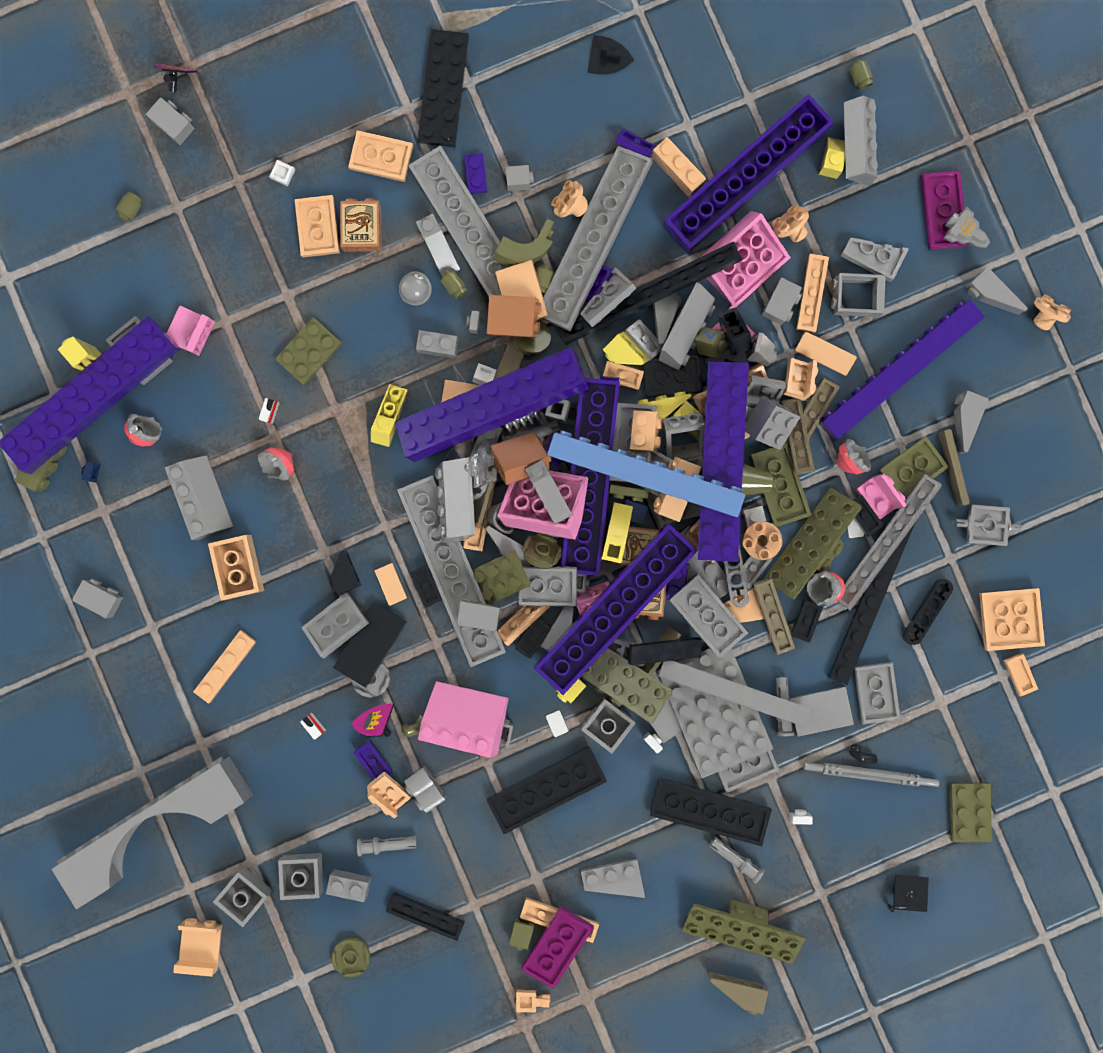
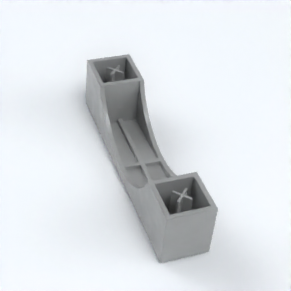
M230 756L226 759L220 757L190 776V778L177 784L56 861L58 865L51 870L74 907L78 909L124 878L123 859L127 844L134 831L145 819L162 813L174 812L194 815L212 824L254 795Z

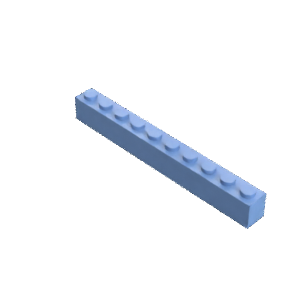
M568 432L554 433L548 456L737 518L739 516L746 495L742 493L743 489L731 486L728 489L723 487L724 483L713 479L711 483L703 481L704 477L693 473L691 477L684 474L685 470L676 467L673 470L665 468L666 464L657 461L651 464L646 462L647 458L639 455L632 458L627 456L628 452L617 449L616 452L608 450L609 446L598 443L595 446L590 444L591 440L583 437H579V440L571 438L572 434Z

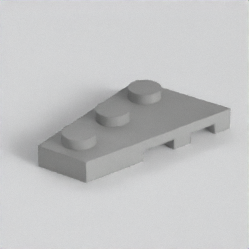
M850 238L841 257L875 275H886L885 280L891 283L909 248H894L888 244L879 245L874 244L872 241Z
M616 267L612 271L613 276L609 281L605 280L602 284L603 289L599 295L593 296L580 313L591 327L599 323L603 317L615 309L620 302L636 289L634 284Z
M637 858L581 870L585 891L645 898Z

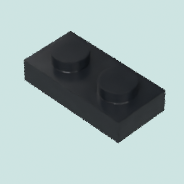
M862 494L853 499V501L862 506L854 520L864 534L869 537L883 527L884 524Z
M428 565L410 573L425 608L442 601Z
M804 600L791 636L810 643L823 607Z
M539 618L536 619L526 630L516 645L515 650L531 659L552 627Z

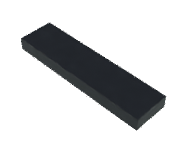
M695 637L630 644L628 663L630 665L701 658L702 639Z
M395 892L386 910L387 913L455 941H458L465 923L461 919Z

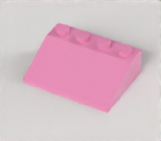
M750 211L702 255L704 256L734 241L742 261L707 277V280L731 306L735 307L791 258L762 213Z
M549 470L572 513V516L557 524H554L529 477L509 484L497 515L505 526L576 539L582 521L588 477Z
M436 681L421 721L418 740L489 758L497 756L509 698Z

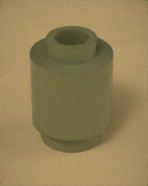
M860 59L851 64L852 67L849 69L855 87L859 91L871 87L874 84L872 81L874 78L867 61Z
M128 192L116 207L115 211L118 213L116 216L125 222L128 220L133 221L142 206V199Z
M539 265V267L535 268L542 295H545L551 283L553 272L550 270V267Z
M448 270L442 274L440 282L455 300L468 291L465 288L466 284L456 271L451 272V270Z

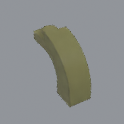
M547 219L539 236L527 244L516 243L503 236L493 256V260L510 267L532 260L533 264L538 262L546 255L552 244L550 238L554 232L551 229L554 222Z

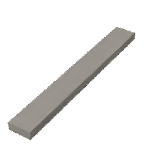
M926 474L922 477L906 499V506L898 510L844 584V594L837 601L851 611L939 491L942 484Z
M675 661L663 662L658 675L667 680L806 728L813 710Z

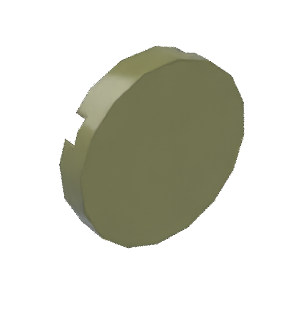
M537 321L540 322V332L536 338L513 337L515 347L525 355H540L545 352L551 341V333L545 323Z
M537 534L533 537L531 535L526 539L522 552L524 558L535 567L550 568L560 560L562 549L555 538L546 534Z
M347 937L336 944L332 952L331 961L334 969L341 973L342 976L356 977L367 969L371 953L368 945L363 940L357 937Z

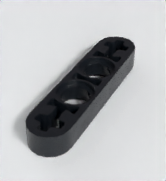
M939 579L933 584L903 632V639L906 643L917 645L922 641L953 591V585L949 580ZM940 584H946L945 588L947 589V591H942L940 593ZM934 593H936V594H939V593H940L939 596H942L943 598L941 599L940 597H938V596H936V595H933V594H934ZM932 598L938 602L935 609H930L928 606V602ZM920 615H925L928 619L927 623L923 626L918 622ZM915 625L916 627L921 628L922 631H916L917 628H913V626ZM916 631V640L912 639L910 641L911 637L909 636V633H914Z

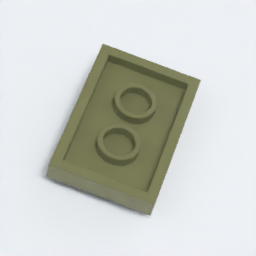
M313 317L275 360L300 383L305 385L337 351L342 343Z
M925 436L878 471L880 474L884 473L890 476L896 491H900L906 499L925 474L933 479L949 466L927 436Z
M516 550L472 570L486 604H491L531 586Z
M950 783L952 842H992L990 783Z

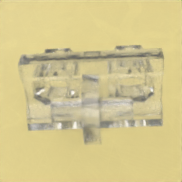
M480 448L478 452L471 454L469 463L464 465V470L470 472L471 477H474L475 488H480L485 484H492L496 481V473L488 471V466L490 467L494 464V455L486 453V448Z

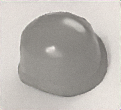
M410 272L400 281L399 295L404 302L410 305L424 304L431 296V283L421 272Z
M502 502L491 506L487 513L489 526L501 533L511 534L515 528L505 526L497 516Z

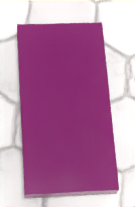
M960 170L922 174L920 177L929 251L967 247L969 243L962 245L956 241L951 243L944 239L949 229L945 226L946 222L955 212L960 214L964 209Z
M560 906L523 962L521 970L554 989L594 929V925Z

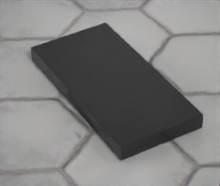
M375 602L365 615L369 624L352 636L333 666L334 669L365 688L369 685L407 621Z

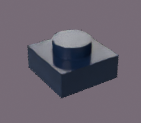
M86 461L81 471L82 480L96 483L101 464Z

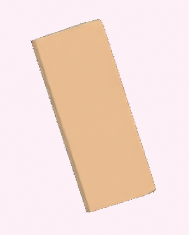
M808 332L803 333L795 349L796 352L812 360L815 359L818 363L844 376L848 374L857 358Z

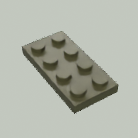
M785 443L780 450L773 447L750 455L754 468L773 474V477H776L775 489H771L770 493H762L772 524L778 527L812 516L799 476L795 474L788 443Z

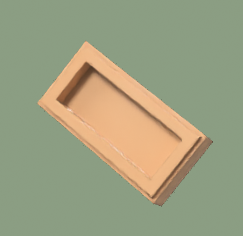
M393 563L374 570L389 606L407 599Z
M1023 653L1003 660L1018 696L1021 697L1038 690Z

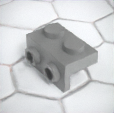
M751 375L748 379L747 405L756 407L762 396L779 403V399L787 388L786 382Z

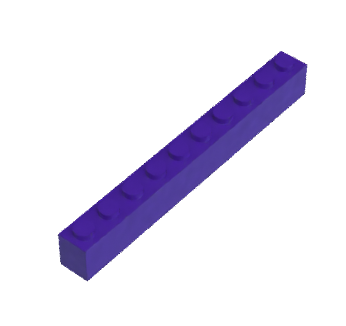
M971 300L965 303L963 301L953 307L954 312L951 315L946 313L938 320L940 322L939 325L936 327L932 325L924 332L925 336L922 339L918 337L909 344L911 346L910 349L900 351L895 356L896 360L892 364L887 362L880 368L881 373L877 376L873 374L866 380L867 384L863 388L858 386L853 390L851 398L848 400L844 398L836 405L838 408L834 412L830 410L821 417L823 421L819 424L830 438L835 441L842 437L984 319L985 316Z

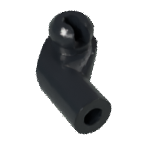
M857 744L850 746V755L862 763H877L878 758L876 754L860 752L861 746Z

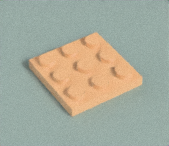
M1039 588L979 593L984 648L986 651L1045 646Z

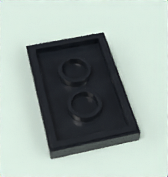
M699 354L689 355L690 358L686 366L681 365L679 370L659 361V358H652L644 363L642 369L644 371L645 398L669 396L684 391L686 394L703 392Z

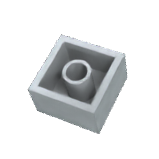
M762 396L746 422L745 432L755 440L780 450L796 426L800 416L788 407Z
M462 600L456 625H461L460 629L472 631L474 628H478L480 633L492 634L493 631H497L501 607Z
M603 697L582 724L581 730L613 754L636 722L611 701Z
M322 853L283 855L278 860L280 900L320 898L324 892Z
M243 866L213 903L240 926L244 927L273 890Z

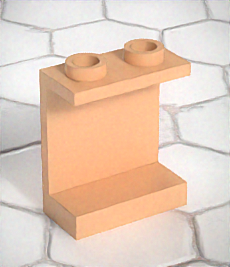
M194 918L185 919L178 926V930H182L180 955L178 962L174 965L173 973L212 977L218 970L222 924L216 923L214 920L199 922Z

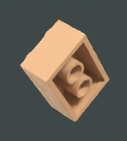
M243 535L208 544L221 601L264 591L252 535Z

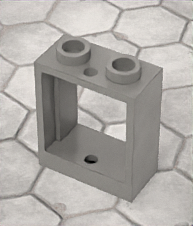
M839 273L832 280L834 298L831 300V309H834L833 315L880 317L884 314L886 275ZM842 282L873 284L872 310L841 308Z
M701 413L663 418L665 456L672 460L675 457L684 460L704 454L705 424ZM698 430V443L672 447L671 434Z

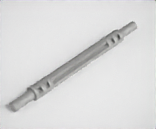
M804 762V770L822 772L825 775L917 787L920 785L939 786L938 779L924 778L915 774L831 763L816 764Z

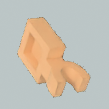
M517 990L516 1012H536V1007H549L550 994L536 996V990Z

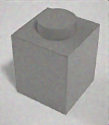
M529 165L506 167L508 191L530 190V183H534L533 171H529Z

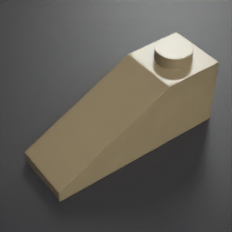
M714 972L708 973L710 982L746 1010L747 1013L757 1015V1013L764 1014L768 996V989L765 984Z

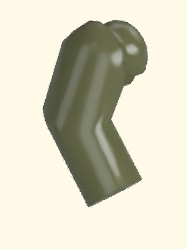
M419 714L415 724H404L401 727V732L404 736L412 737L419 734L423 718L422 714Z

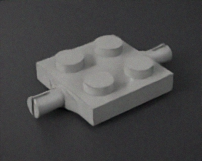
M969 505L967 520H955V522H959L955 523V527H966L967 529L966 543L1007 546L1010 531L1022 532L1020 527L1023 526L1022 524L1011 523L1009 518L1010 508Z

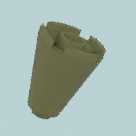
M743 464L742 493L746 494L745 496L770 493L771 489H775L776 477H773L772 473Z

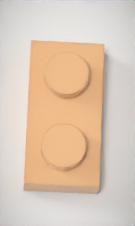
M607 361L603 376L620 377V386L638 391L644 371Z

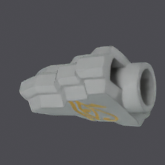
M965 207L960 214L955 212L945 224L949 229L944 239L951 243L955 241L962 245L969 243L978 248H986L990 243L986 233L979 228V222L974 218V212L968 207Z

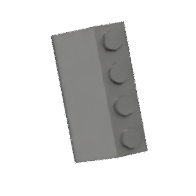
M860 96L844 102L846 179L870 186L877 177L878 167L876 161V105L874 99Z
M696 282L660 353L659 361L677 370L680 369L681 365L686 366L690 358L687 354L690 348L694 350L696 346L694 339L698 332H701L706 327L707 323L704 321L707 316L711 317L716 307L713 305L715 298L700 283Z
M208 456L184 460L165 467L191 540H201L234 527Z
M468 457L444 461L438 465L435 471V476L439 483L436 494L440 500L438 516L441 517L439 535L442 536V541H465L475 535L471 458Z

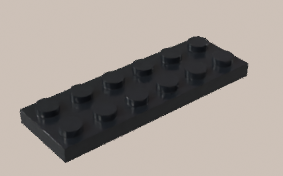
M431 29L418 143L456 148L469 33Z
M590 746L492 795L487 798V802L503 834H506L606 783L607 780Z
M659 777L650 816L762 847L772 809L767 806Z

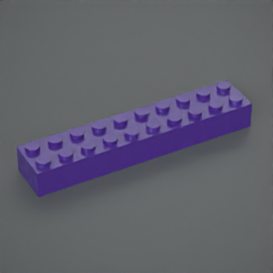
M808 94L664 220V229L689 254L826 134L834 121Z
M147 316L0 439V447L22 472L32 474L180 349L157 322Z
M570 347L395 422L405 457L416 462L589 390V386L578 355Z
M709 362L703 481L711 483L713 479L724 483L723 487L730 489L731 486L742 489L749 363ZM701 506L698 560L738 562L741 510L737 518Z
M586 378L589 390L579 393L574 439L579 440V437L591 440L590 444L597 446L598 443L609 446L608 450L613 451L620 381ZM572 464L571 474L588 477V485L582 521L576 539L564 538L561 567H577V574L599 576L610 476Z
M666 523L536 662L534 669L564 695L698 550L670 524Z

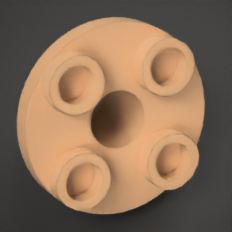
M567 181L560 194L553 199L551 205L554 207V213L558 217L563 218L572 214L580 217L586 212L588 203L586 198L582 196L583 187L580 183Z
M791 206L784 215L773 220V232L779 238L789 236L793 242L803 240L808 233L804 226L809 218L808 211L804 207Z
M1048 295L1037 297L1034 301L1035 306L1040 310L1034 319V324L1042 330H1050L1056 320L1068 322L1071 318L1069 314L1071 310L1065 305H1057L1053 302L1054 299Z
M760 521L753 523L747 528L744 534L743 547L753 558L767 560L776 556L781 549L782 535L774 524Z

